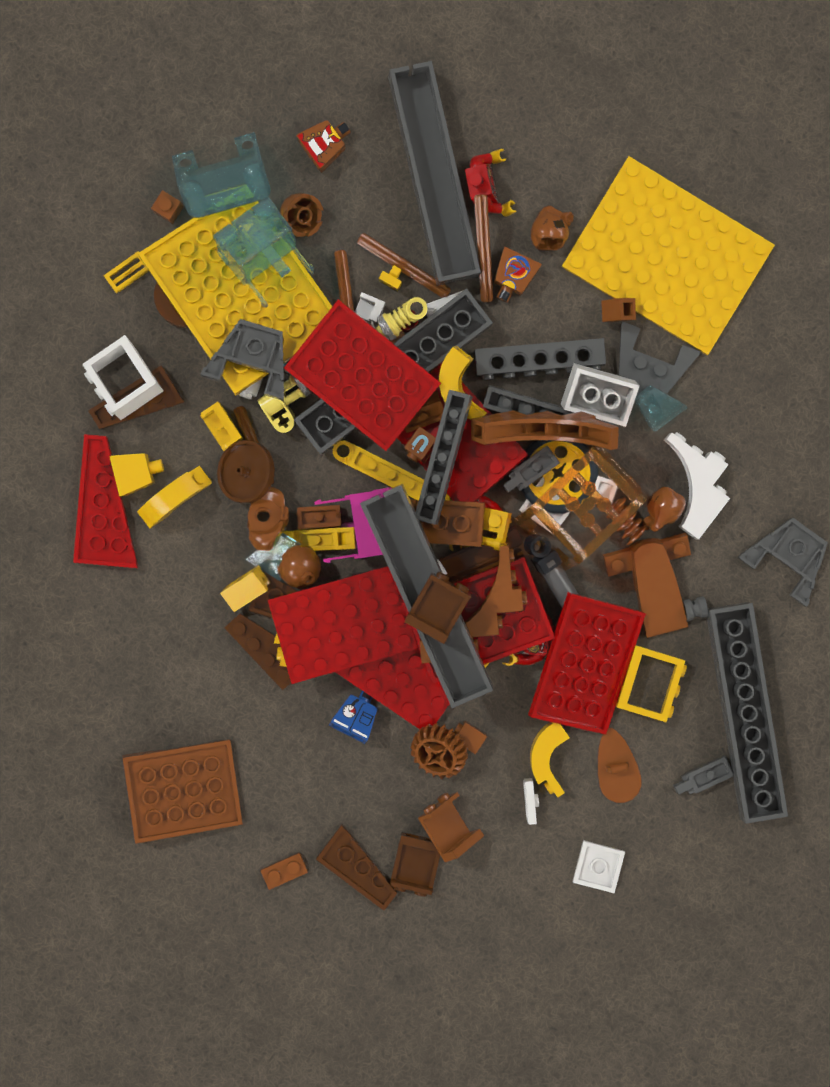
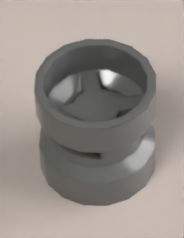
M704 596L697 597L693 601L689 599L682 600L683 606L686 609V621L693 620L695 617H708V608Z

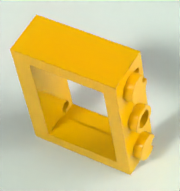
M636 645L616 707L667 722V719L672 717L674 706H672L674 697L677 698L680 692V685H678L680 677H684L687 665H684L685 660ZM642 654L675 664L660 713L628 703Z

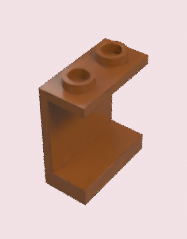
M447 792L437 798L438 803H433L424 808V814L418 818L444 862L459 858L484 837L480 829L470 832L454 807L452 801L460 796L458 792L450 795Z

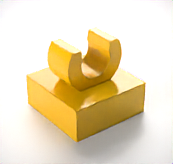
M394 265L389 274L382 271L379 281L398 292L402 285V281L398 280V277L402 271Z

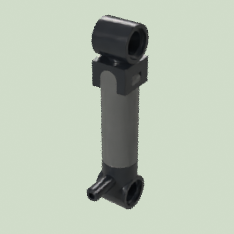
M531 534L524 541V549L528 554L535 556L531 559L533 565L543 575L563 608L567 592L578 594L563 569L561 565L563 562L556 550L551 549L549 539L541 535ZM537 541H540L541 546L539 550L535 551L534 545Z

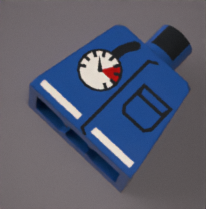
M364 691L361 692L359 698L350 695L333 717L329 726L365 744L369 738L377 712V707L370 704L373 697Z

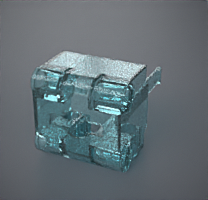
M269 197L264 198L253 206L251 210L246 211L232 221L231 224H228L213 235L217 246V253L221 259L230 267L243 285L248 284L260 299V304L265 308L268 307V303L251 283V280L271 265L281 277H284L291 270L281 258L293 250L311 274L314 273L312 264L309 265L296 249V237L292 232L291 226L280 214Z

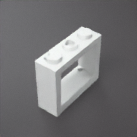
M126 335L82 364L87 371L84 373L85 377L91 384L94 383L97 387L94 391L101 400L105 399L107 402L104 406L111 416L116 415L120 420L163 392V389ZM126 352L146 383L116 403L97 372Z

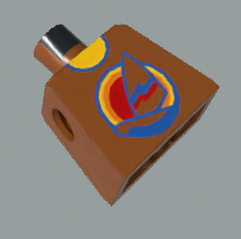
M504 247L494 281L495 284L501 286L497 298L508 303L513 292L521 296L542 264Z

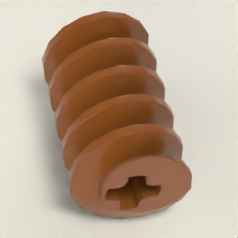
M623 497L613 501L602 512L609 510L606 518L614 517L611 523L612 526L620 525L616 531H624L625 533L621 538H630L626 544L630 545L644 534L647 526H639L642 519H634L637 512H629L632 506L631 504L624 505L627 499Z

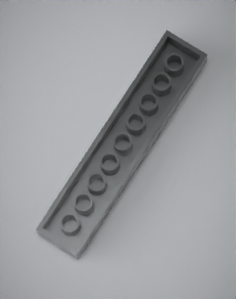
M466 288L395 342L394 345L430 373L443 363L452 347L464 348L489 329L493 322ZM322 399L294 419L321 456L357 429V427Z
M743 602L708 608L707 623L731 768L734 774L733 780L740 819L747 824L788 817L753 603Z

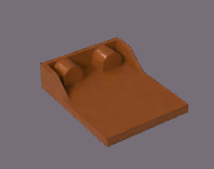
M230 739L167 750L122 755L135 844L243 824Z

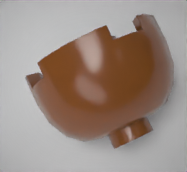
M292 194L281 205L279 212L280 222L284 229L294 236H312L322 225L321 210L323 211V207L320 201L310 194Z
M296 545L282 554L283 560L280 566L277 565V571L289 586L298 589L306 588L317 581L322 566L319 556L311 546L301 547Z

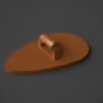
M608 728L607 734H603L598 750L599 786L603 795L609 800L616 803H625L632 800L639 793L641 775L626 741L616 730Z

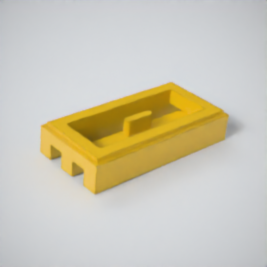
M139 251L104 275L116 294L149 271L140 259ZM139 258L140 262L112 281L110 277ZM142 265H144V268H143V269H141L140 271H138L136 274H134L133 276H131L129 279H127L126 281H124L122 284H120L119 286H116V285H115V284H117L118 282H120L122 279H124L125 277H127L129 274H131L132 272H134L136 269H138L139 267H141Z

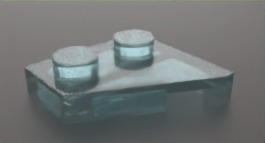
M651 385L636 395L635 402L646 422L654 432L687 409L685 404Z
M282 533L276 537L271 551L257 550L247 556L245 560L254 566L260 565L261 570L281 581L282 578L278 574L277 565L280 566L283 560L282 554L289 548L301 545V543Z

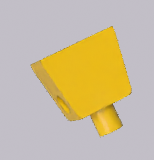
M145 453L110 456L119 496L121 497L154 484L153 474L164 472L162 460L149 462L148 454Z

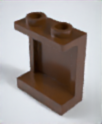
M438 571L437 574L433 572L430 574L404 622L445 644L449 633L468 600H470L471 594L468 592V587L461 583L454 585L448 581V576Z
M401 832L390 880V886H393L394 890L400 892L411 890L415 891L414 894L426 897L427 894L432 895L440 854L430 838Z

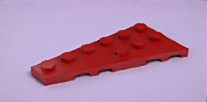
M84 434L73 563L139 568L123 500L119 496L110 460L112 454L108 437Z

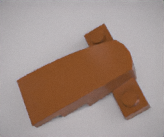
M686 533L663 539H642L630 545L629 548L603 554L608 576L628 571L633 572L639 611L646 613L643 627L647 638L688 627L681 594L670 560L691 555L688 535Z

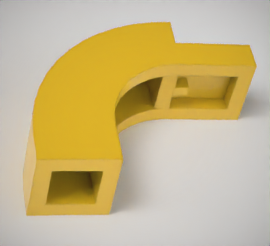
M458 346L452 347L440 369L439 381L441 384L439 387L445 403L449 390L464 393L462 377L467 367L473 361V358ZM472 401L467 418L471 420L472 418L482 417L487 412Z
M198 466L159 491L137 512L147 526L152 528L167 518L185 501L211 485L212 481L202 468Z
M549 722L538 732L533 741L530 752V764L537 783L540 784L546 780L547 782L544 785L549 793H555L557 797H560L565 792L552 774L549 761L553 750L568 740L569 736L561 724Z

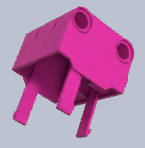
M392 487L351 494L342 499L317 500L314 502L315 505L350 500L354 521L342 523L340 528H355L358 554L323 559V562L330 563L331 560L348 557L356 559L377 555L383 556L360 503L378 494L384 497L383 493L392 489Z

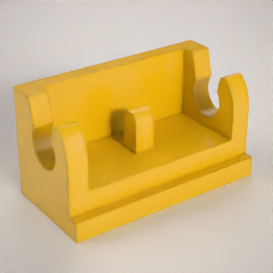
M217 401L201 412V418L223 451L243 439L220 402Z
M260 565L227 585L220 594L235 612L265 593L270 582L261 570Z

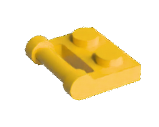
M485 508L483 530L497 532L498 534L496 539L483 536L482 545L493 547L494 550L499 551L500 544L506 542L512 513Z

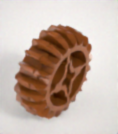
M436 723L433 726L428 724L426 727H422L413 737L410 748L412 749L411 756L415 757L414 763H419V769H425V774L432 773L433 778L439 775L441 779L445 776L450 779L464 768L465 762L468 759V747L464 746L465 740L459 739L460 733L455 734L453 733V728L448 730L446 725L440 727Z

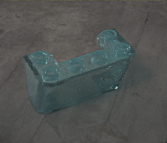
M255 132L234 138L239 157L199 168L193 150L172 156L177 186L187 213L195 218L204 217L263 200L270 195L271 188ZM245 141L253 142L251 149L246 150L241 146ZM183 159H189L192 162L188 167H182L179 163Z

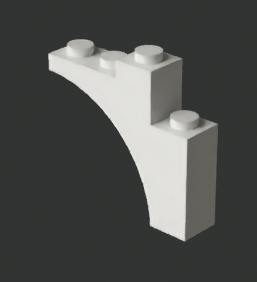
M677 432L675 434L669 433L664 441L680 458L689 483L688 506L685 516L678 527L694 539L699 540L730 499L726 496L727 491L719 485L713 486L728 464L724 462L726 458L716 451L714 453L708 452L704 457L702 456L703 451L694 445L690 447L686 444V439Z

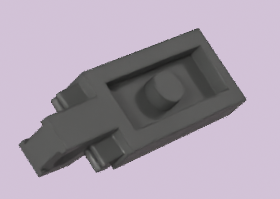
M546 446L515 468L509 474L511 480L504 484L503 488L507 493L516 487L522 490L560 464L550 448Z
M723 755L686 772V774L681 776L683 781L674 784L673 787L678 794L688 791L689 794L699 793L733 777L734 774L726 756Z

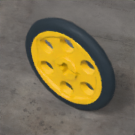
M534 440L525 449L528 456L518 466L546 446L550 448L554 455L557 447L562 446L566 448L567 455L564 458H558L555 455L560 464L553 469L558 470L564 464L566 465L562 469V478L557 477L550 483L554 476L553 469H551L542 476L544 478L543 486L535 487L531 484L523 488L521 491L525 498L533 506L549 513L563 514L583 506L591 498L598 477V465L591 449L584 443ZM578 459L584 463L583 470H573L572 462ZM574 480L581 484L580 491L576 493L569 489V483ZM553 488L559 489L561 492L560 499L552 500L549 497V491Z

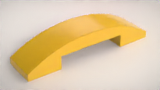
M342 527L280 532L274 541L273 553H285L289 548L296 545L301 547L311 546L314 551L356 549L355 528Z

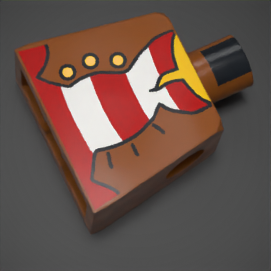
M326 120L297 134L296 137L320 173H322L346 149L342 139L350 134L351 131L344 122L333 128L329 121Z

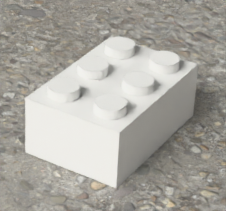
M574 363L561 405L564 410L574 413L582 411L595 415L596 419L626 427L639 384L632 379Z

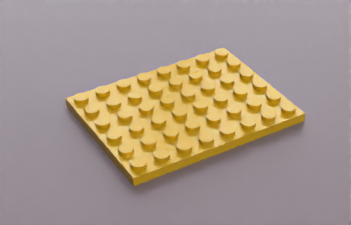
M628 156L563 263L562 268L613 299L635 298L636 313L705 355H708L775 245Z
M247 185L239 188L138 253L140 259L210 360L223 345L224 340L238 321L242 319L283 332L284 364L294 356L332 308V305ZM227 361L222 377L236 396L269 373Z

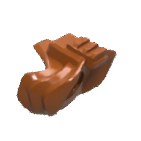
M270 487L261 499L250 505L247 524L249 540L257 550L271 551L276 537L280 532H284L285 527L288 525L289 509L285 506L284 495L279 489ZM260 512H267L270 515L269 519L265 522L259 521L257 516Z

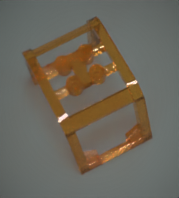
M589 445V450L531 506L522 510L513 518L528 536L531 534L539 535L534 530L537 525L531 519L535 515L573 554L568 557L559 548L555 549L563 562L561 565L565 571L579 565L588 558L648 499L646 491L610 453L599 446ZM591 461L632 501L620 514L612 508L611 501L603 497L596 490L595 484L587 481L579 473ZM572 479L581 487L582 494L589 496L582 500L581 505L576 497H571L563 489ZM556 494L564 502L565 508L568 511H572L580 519L581 525L588 527L596 535L584 548L543 508ZM595 504L599 511L605 512L612 519L604 529L595 522V517L591 513H587V511L594 508ZM537 541L536 544L540 547L541 543Z

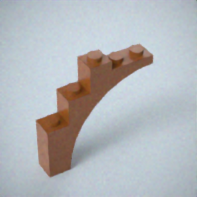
M512 410L472 418L471 440L484 445L520 440H554L584 443L613 450L618 449L619 427L596 420L595 415L582 411L566 415H559L550 411L526 415Z
M502 543L499 546V566L490 593L482 605L464 621L478 652V639H473V637L499 635V628H503L502 615H497V613L523 611V605L527 604L526 591H522L521 586H512V584L516 583V572L511 570L510 562H514L513 548L509 549L508 543ZM420 639L422 663H431Z

